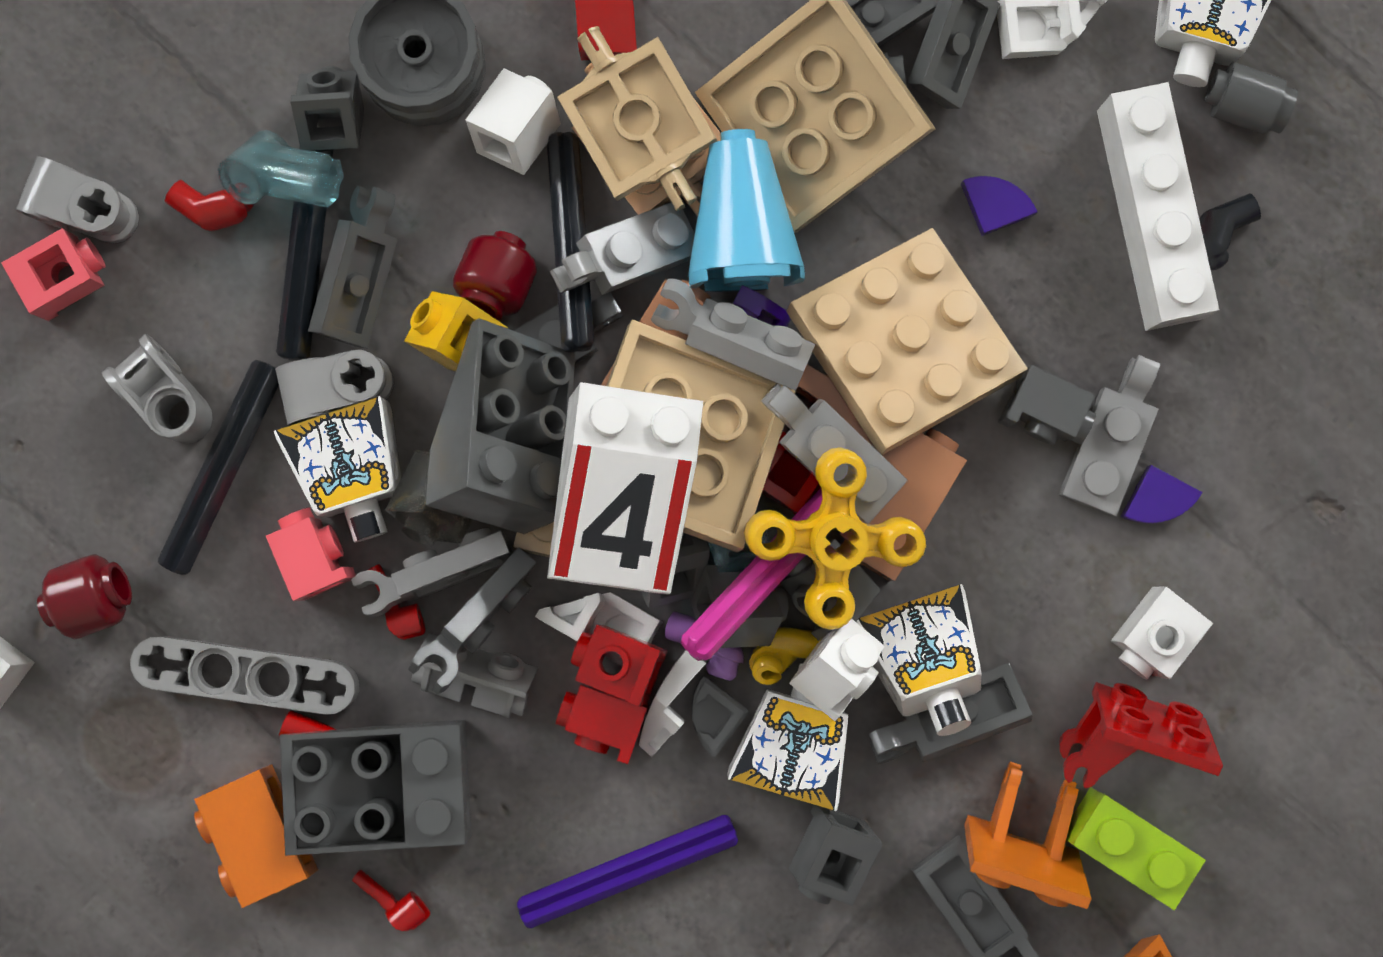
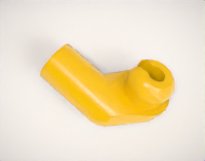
M778 628L770 646H757L753 650L749 660L752 676L763 685L777 683L782 679L781 674L797 658L807 659L821 640L818 641L813 636L812 630Z

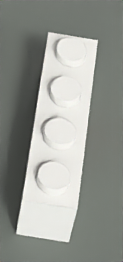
M1169 82L1112 93L1097 110V115L1145 331L1201 320L1217 312L1219 306Z

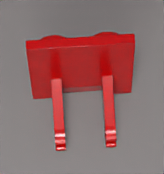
M1096 682L1092 690L1093 703L1077 727L1066 730L1059 739L1061 756L1066 758L1063 764L1066 781L1071 783L1076 770L1080 767H1085L1087 770L1082 780L1084 788H1090L1095 785L1101 776L1137 750L1216 776L1220 775L1223 768V763L1207 720L1203 718V714L1200 711L1181 702L1173 701L1167 706L1149 700L1146 694L1139 689L1123 683H1115L1113 687ZM1080 743L1082 745L1079 752L1069 755L1073 744Z

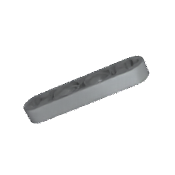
M150 637L136 646L130 658V670L134 678L142 686L150 689L319 714H336L348 709L356 701L360 691L356 672L348 664L339 661L177 637ZM160 647H164V657L184 661L189 660L188 649L194 650L188 665L189 684L183 683V679L187 674V671L183 670L162 671L160 678H157L156 668L147 665L148 655L158 654ZM213 654L226 657L232 666V676L229 682L219 688L209 685L202 675V667L205 660ZM271 662L283 665L289 674L290 682L288 688L279 696L267 694L259 683L261 670ZM301 665L310 668L305 679L325 680L329 678L331 671L336 672L337 682L346 685L345 694L335 696L332 704L326 702L325 692L307 689L303 690L304 701L297 700L296 697L303 683Z

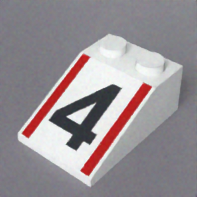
M579 383L569 397L547 579L666 595L671 593L697 463L703 401Z

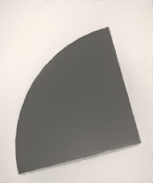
M703 675L693 696L692 720L699 741L707 752L715 757L750 711Z

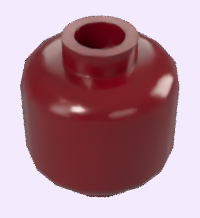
M496 231L494 235H480L472 238L466 247L452 280L456 293L496 320H501L502 316L518 313L524 304L537 273L534 258L525 250V242L518 236L505 231Z
M93 554L49 570L42 582V594L37 598V607L42 620L47 626L55 627L64 636L79 639L119 624L126 613V606L131 604L132 590L127 575L118 563H109L107 559Z

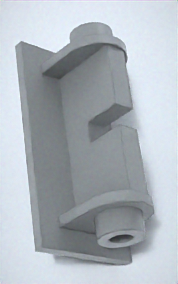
M428 634L420 648L430 644L438 636ZM464 648L456 656L458 661L457 675L449 688L444 692L436 694L432 691L436 682L442 676V670L437 664L425 663L415 674H412L411 682L421 684V691L458 702L463 697L466 684L474 686L476 688L471 706L510 718L512 713L520 716L523 715L529 698L528 691L537 674L538 667L525 664L519 657L509 653L500 652L493 654L477 649L472 654Z

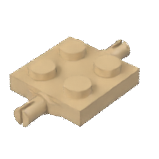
M598 26L588 29L599 47V51L595 50L585 32L577 40L581 43L594 68L581 83L557 96L558 100L617 201L644 185L660 182L674 205L675 211L686 208L675 187L678 186L689 205L697 200V196L694 195L680 169L686 165L690 158L709 148L710 144L718 142L716 136L659 37L633 52L614 56L600 31L601 29Z

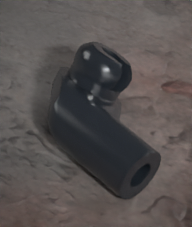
M1249 193L1209 209L1200 216L1199 221L1210 270L1220 269L1228 262L1229 253L1227 249L1231 242L1233 230L1261 219L1259 204L1252 194Z

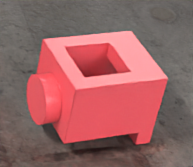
M63 228L1 262L28 312L47 321L57 317V312L105 286L97 272L106 266L95 245L87 237L79 241L77 236ZM66 266H71L74 275L59 282L58 275L60 270Z
M310 507L279 519L278 523L281 529L266 535V539L293 601H305L351 581L356 575L353 567H340L337 559L344 556L340 540L330 524L323 527L321 520L314 517Z

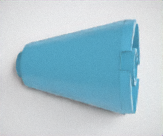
M733 129L721 132V141L709 145L688 272L689 287L698 288L704 284L705 291L726 292L739 291L741 286L744 285L752 290L768 289L770 277L780 276L784 277V287L804 282V264L768 142L763 139H756L755 131L751 129Z

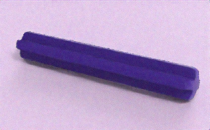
M721 815L521 896L517 902L519 915L526 928H534L734 847L738 843V835L728 815Z

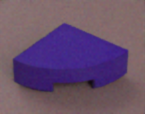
M977 176L965 179L961 183L981 236L1033 217L1038 212L1025 192L1004 179L991 176Z
M744 285L741 286L733 302L734 305L743 309L747 315L767 324L788 327L791 318L784 308Z
M1149 465L1143 472L1120 517L1138 523L1168 521L1188 511L1203 492L1153 465Z

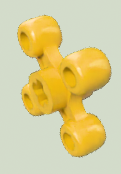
M842 447L831 448L823 453L817 461L815 474L822 489V502L820 508L812 513L808 519L795 521L787 519L779 512L764 510L754 514L746 523L744 530L747 546L760 559L768 561L780 560L792 553H802L811 557L815 564L816 576L814 583L805 595V611L815 624L828 630L839 629L848 624L852 619L855 611V600L849 590L848 577L850 570L859 565L865 557L875 556L883 558L893 566L907 567L918 562L924 555L926 548V538L922 529L910 519L893 517L881 524L875 525L863 523L859 519L855 511V500L857 493L864 486L867 478L866 465L855 452ZM841 464H847L848 472L845 478L835 481L834 472L836 468ZM770 527H777L778 533L776 538L770 543H762V535L765 530ZM834 528L840 531V535L845 539L837 549L833 548L830 545L831 543L825 538L829 531ZM906 534V542L903 547L894 550L896 538ZM828 598H837L833 609L822 611L823 604Z

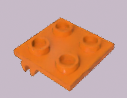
M1010 761L1004 772L1001 789L991 820L987 821L967 815L964 828L970 872L976 873L983 882L997 888L1007 889L1013 885L1032 891L1040 900L1056 907H1067L1069 904L1088 909L1092 898L1079 850L1065 846L1079 791L1076 788L1077 783L1073 781L1068 783L1066 779L1063 781L1044 844L1007 833L1023 771L1020 770V764Z

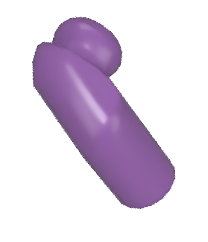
M673 612L666 624L665 638L681 644L682 635L696 621L695 617ZM720 648L707 663L706 670L708 674L729 681L735 679L739 663H744L742 648Z

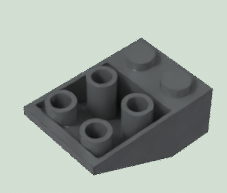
M480 318L472 322L430 448L426 506L522 534L554 522L569 397L573 393L575 353L567 352L557 346Z
M466 720L405 723L280 735L285 856L466 845L471 838Z

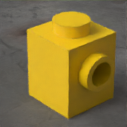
M432 291L429 297L423 300L414 310L410 320L411 329L404 342L445 368L456 371L473 321L480 318L505 328L508 327L465 298Z

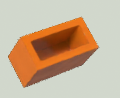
M272 764L194 799L198 807V811L194 813L197 829L207 844L213 842L222 862L218 866L221 884L229 897H237L241 908L299 883L318 871L312 854L285 856L282 786Z

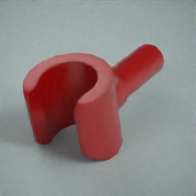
M380 564L368 569L380 572L381 574L386 576ZM375 584V586H376V588H377V590H378V592H379V594H380L379 586H378L377 584ZM399 603L385 613L389 631L400 639L406 640L422 636L426 632L418 603L405 607H400Z
M359 870L352 879L357 886L386 910V917L396 930H414L431 915L424 901L414 891H410L397 901L392 893H389L362 870Z

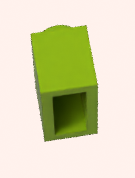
M1091 787L1072 815L1066 841L1174 911L1206 859L1118 802Z

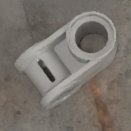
M36 156L16 207V211L40 222L67 230L68 228L95 239L114 244L123 242L132 236L139 221L138 210L133 201L122 193L117 192L109 184L40 156ZM101 208L111 209L108 216L98 215V212Z
M144 334L139 339L140 347L116 368L107 367L101 372L110 387L158 435L176 442L188 444L204 438L210 430L213 417L209 404L185 378L173 358L148 334ZM186 401L189 406L188 419L179 428L172 429L169 423L170 411L177 403Z
M351 350L326 357L297 360L275 368L288 426L379 396L386 400L391 395L394 387V375L390 366L382 359L364 350ZM362 366L375 373V378H370L366 381V391L352 385V380L360 377V367Z

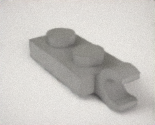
M671 202L585 234L576 243L580 252L562 260L563 266L550 271L560 293L595 280L601 294L604 295L690 261L695 233L683 209L675 211V207Z
M677 279L667 280L660 295L674 301L679 309L674 310L659 304L651 318L655 325L665 330H676L687 334L686 345L796 391L815 343L803 339L791 328L772 326L747 315L743 309L731 303H718L706 298L702 306L697 302L693 290L686 283Z
M1140 355L1136 359L1131 358L1118 392L1106 387L1100 389L1092 412L1096 413L1095 421L1084 442L1081 445L1078 444L1058 495L1107 515L1117 516L1159 408L1143 403V400L1157 376L1160 363Z
M778 383L761 400L772 413L790 428L779 443L815 477L818 459L831 448L842 447L849 449L862 458L866 465L867 478L864 486L857 493L855 500V511L861 521L869 524L908 481L825 400L818 398L807 409L805 404L784 385L781 387ZM841 464L836 468L834 472L835 481L845 478L848 472L847 464Z
M484 528L462 536L457 540L458 548L437 555L436 550H427L410 556L403 561L405 569L392 573L391 577H386L380 572L373 570L358 573L351 579L354 587L360 589L370 584H377L380 589L378 600L362 607L363 614L368 617L381 616L404 601L410 603L501 567L513 554L509 540L502 531L492 534L489 528Z

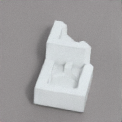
M999 0L1000 6L997 11L1002 59L1058 55L1064 51L1068 44L1081 35L1086 28V24L1108 0Z
M611 592L605 594L596 593L569 603L539 609L535 616L575 641H578L583 632L593 634L596 625H605L651 643L663 623L661 620ZM612 651L605 656L623 666L622 658L618 653Z
M687 650L682 653L663 680L646 716L639 746L651 757L684 724V719L669 704L706 664L705 660H695Z

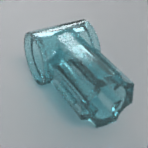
M262 130L254 134L225 158L218 168L219 179L229 195H232L237 201L244 204H255L265 195L329 207L339 198V188L344 178L340 160L331 158L329 154L292 148L283 138L268 130Z

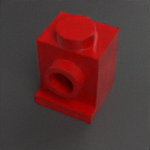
M596 625L593 634L583 632L579 637L571 657V664L579 667L575 678L576 681L640 707L648 704L668 650L608 626ZM612 651L618 653L623 661L622 669L615 675L609 674L603 667L604 657Z
M582 683L577 694L566 691L555 724L565 727L566 731L577 734L574 744L601 754H607L609 746L621 749L617 761L628 764L648 704L638 707L628 703V701Z

